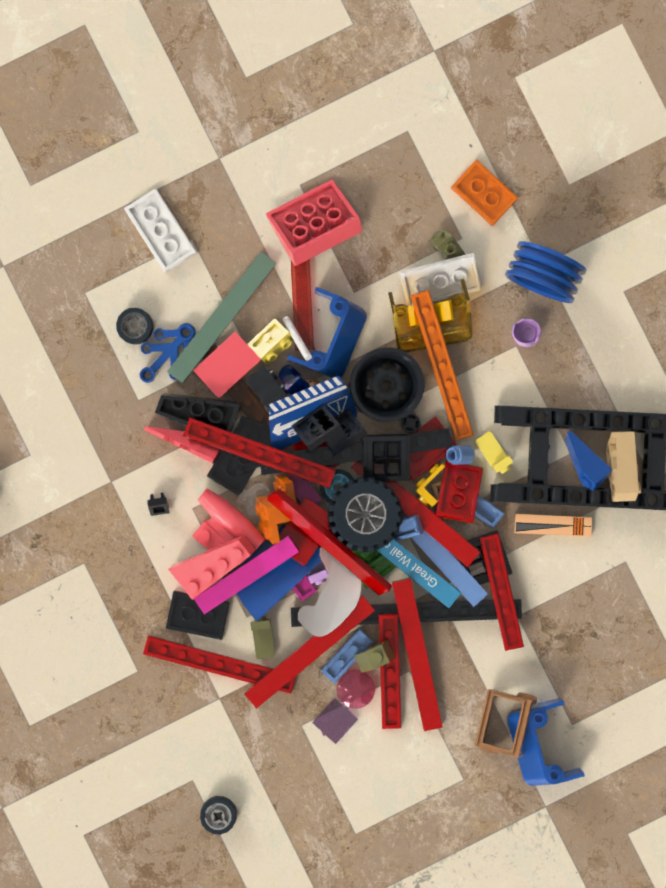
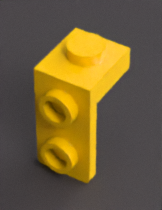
M452 301L433 304L439 322L454 319ZM409 306L408 317L410 326H419L414 306Z
M443 463L440 466L436 464L429 471L431 475L427 479L423 477L416 484L418 488L415 491L420 495L418 499L426 507L428 505L433 507L438 502L424 487L445 467Z

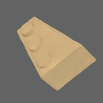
M635 431L611 432L605 451L607 465L612 469L609 475L612 501H636L638 494L641 493V484L638 482L639 471L636 459Z

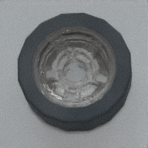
M139 308L124 310L118 316L116 322V329L120 338L133 345L146 342L151 337L154 329L150 315ZM133 322L138 324V328L136 330H133L131 328Z

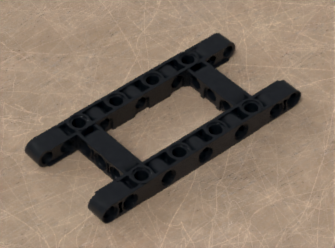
M519 406L494 407V423H499L501 426L530 427L527 484H491L490 501L666 510V491H664L666 414ZM539 412L543 413L546 417L543 423H539L536 419ZM577 414L582 415L584 418V422L581 425L575 422ZM616 416L622 420V424L619 427L613 423V419ZM654 418L660 421V426L657 429L652 426ZM550 429L635 431L637 433H644L642 490L638 494L636 501H618L613 504L610 501L611 488H596L592 491L586 487L548 485L547 470L549 468ZM535 489H539L542 492V497L538 500L533 497ZM574 491H578L580 494V499L577 502L571 499V494ZM650 495L656 497L654 505H650L648 502Z

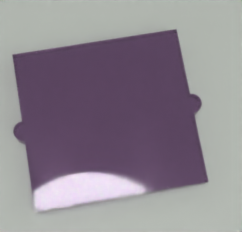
M334 698L312 723L322 731L323 736L326 735L336 744L358 718L348 710L347 706H343Z

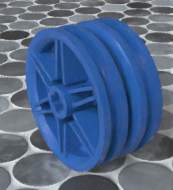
M519 241L517 244L519 250H515L513 254L517 261H510L509 268L511 270H506L505 276L521 287L544 297L564 303H573L575 298L572 295L578 292V288L574 284L582 283L583 278L580 275H585L587 269L579 262L557 251L538 244Z

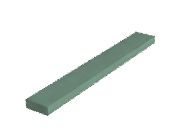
M263 252L257 256L167 372L182 384L276 266V262Z

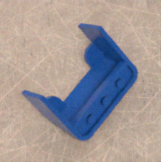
M316 287L315 294L331 300L330 311L333 315L341 318L327 353L314 351L311 353L312 358L307 362L288 355L287 360L327 377L339 376L341 378L346 371L367 315L360 306L343 297Z
M560 697L534 704L531 707L521 753H524V757L517 758L522 777L530 786L554 785L585 776L580 768L563 772L560 766L556 764L546 766L535 729L546 725L548 721L547 709L565 705ZM521 708L511 711L507 716V723L513 743Z

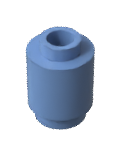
M456 445L447 450L446 458L453 465L471 464L474 461L475 452L470 445Z

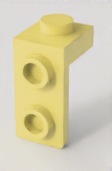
M491 431L475 440L476 445L495 473L500 471L503 474L511 468L512 459L506 455Z

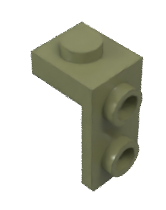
M445 229L437 231L429 240L431 245L440 251L445 260L466 255L453 235Z
M266 616L261 617L258 621L254 619L250 624L251 631H253L256 658L275 657L271 620L266 619Z

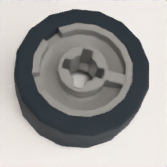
M224 796L209 798L200 811L202 826L212 834L221 835L227 833L233 828L237 819V810L234 803ZM221 811L222 817L216 818L215 813H219Z

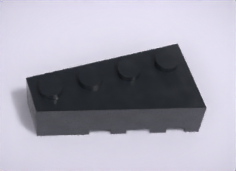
M164 393L159 399L155 413L187 425L189 418H193L232 432L242 402Z

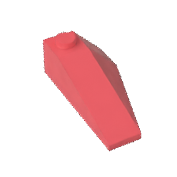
M147 426L144 429L211 463H215L221 449L183 436L185 431Z

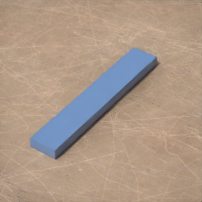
M406 514L402 515V519L408 518ZM423 530V534L411 537L473 607L488 595L460 562L426 531Z

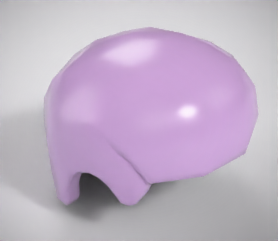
M522 318L517 323H514L512 336L518 345L531 347L541 339L542 330L539 323L533 319Z

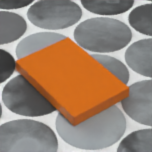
M477 159L451 186V189L492 227L518 200V197Z

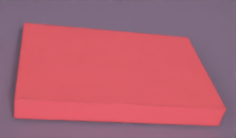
M234 332L193 371L220 399L256 366L261 359Z

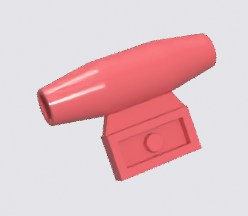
M206 489L198 498L199 503L212 518L204 521L192 536L206 549L217 547L242 535H245L255 549L265 540L254 524L221 496Z

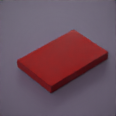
M435 416L414 433L445 428ZM451 437L452 446H456V442ZM449 448L410 453L411 480L415 481L445 458Z
M446 460L435 516L473 524L483 468L467 464L453 465Z
M305 497L300 507L329 531L328 512ZM289 521L279 535L280 541L290 535L300 550L291 558L305 567L319 547V544L295 523Z

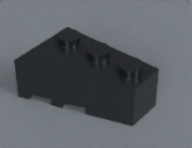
M263 366L247 378L246 381L269 409L271 403L288 397L286 394L289 391L283 383L279 385L275 381L278 377L272 369L268 371Z

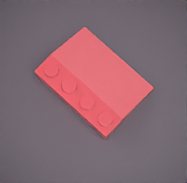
M333 179L266 213L284 250L295 266L362 232L359 216Z

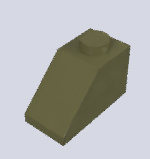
M386 640L355 654L354 658L361 672L364 673L390 663L396 656L389 641Z

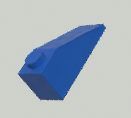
M570 430L564 441L577 475L586 488L594 491L609 477L612 469Z

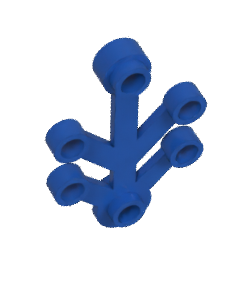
M184 323L176 330L156 329L154 337L157 340H163L165 337L177 338L172 343H143L141 345V351L144 354L164 352L150 368L145 367L140 371V379L145 383L153 382L156 377L155 373L169 357L170 365L172 366L178 358V347L182 343L184 349L196 335L195 328L189 323ZM189 330L190 335L187 337L184 336L183 331ZM158 331L163 332V336L161 338H158L156 336V333ZM145 345L150 346V350L148 352H145L143 350V347ZM146 372L151 373L150 379L145 378ZM169 374V376H170L171 379L177 380L176 378L172 377V375Z

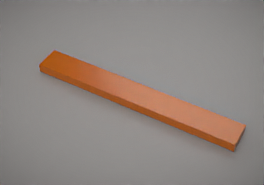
M429 289L411 294L410 297L455 441L474 436Z

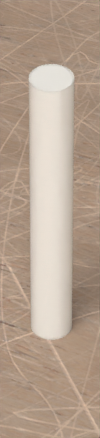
M284 317L283 322L306 361L310 360L312 356L290 317Z

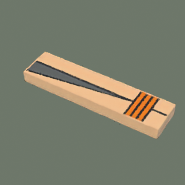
M515 514L514 533L591 537L592 517Z

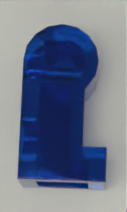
M290 364L285 365L280 370L279 378L289 394L293 395L311 387Z

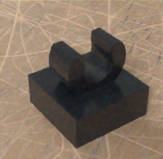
M163 492L161 493V498L157 499L154 498L153 494L150 495V500H147L151 516L170 513L169 504Z

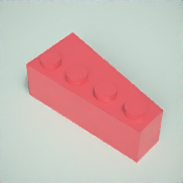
M242 535L198 555L191 556L186 560L179 561L168 570L190 598L194 599L251 556L256 549L245 535Z

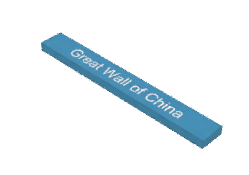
M393 539L386 546L376 550L447 608H450L461 594L396 540Z

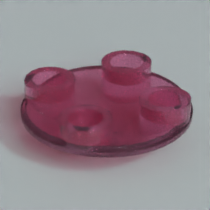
M360 670L346 672L340 677L337 684L338 698L349 708L358 709L365 707L371 702L375 694V685L372 678Z

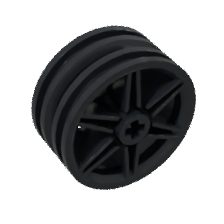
M379 348L366 354L354 366L349 380V391L357 409L366 417L381 422L396 421L412 413L419 405L425 387L423 372L417 361L408 353L396 348ZM386 362L391 364V368L388 370L384 368ZM368 371H373V378L367 377ZM401 373H406V380L400 378ZM383 380H385L386 382L389 381L391 384L388 387V391H386V388H381V385H383ZM367 390H371L373 392L372 397L366 396L365 393ZM400 392H404L406 394L405 399L399 398ZM385 400L389 402L387 408L382 407V402Z

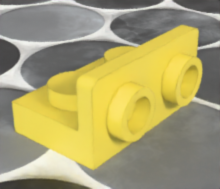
M274 319L247 345L266 365H269L285 349H288L294 340L291 334Z

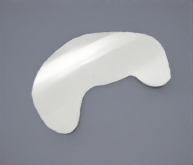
M323 547L320 548V557L328 572V583L322 590L316 605L303 606L298 612V620L309 633L318 637L325 636L335 630L350 615L359 601L361 592V580Z

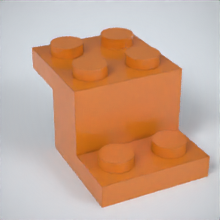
M283 473L275 474L276 481L273 482L275 491L281 489L296 502L293 482ZM268 495L256 498L257 505H255V511L260 518V523H258L259 532L272 544L280 543L277 524L291 520L266 499Z

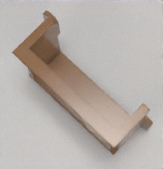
M488 689L475 746L495 754L500 752L517 758L524 757V753H521L531 707L532 704H536L537 697L522 692L514 695L495 689ZM495 696L523 703L512 750L485 743Z

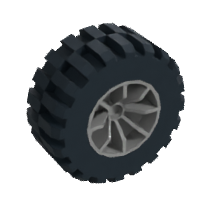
M360 477L350 480L336 491L330 501L327 513L329 528L332 530L333 535L352 551H376L390 543L400 530L403 510L402 506H400L398 495H395L394 490L390 486H386L385 482L381 480L377 481L371 477Z

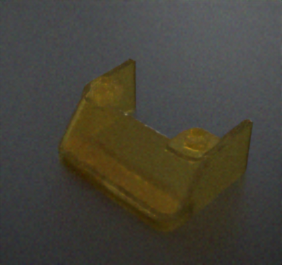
M460 279L461 293L454 294L447 300L452 301L454 319L439 322L446 345L466 342L473 335L470 298L464 279ZM388 292L397 349L406 353L427 349L420 326H410L408 306L404 304L395 305L392 292Z

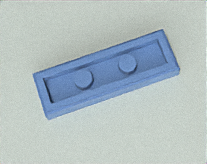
M359 628L320 671L335 684L356 661L354 655L366 650L374 641Z

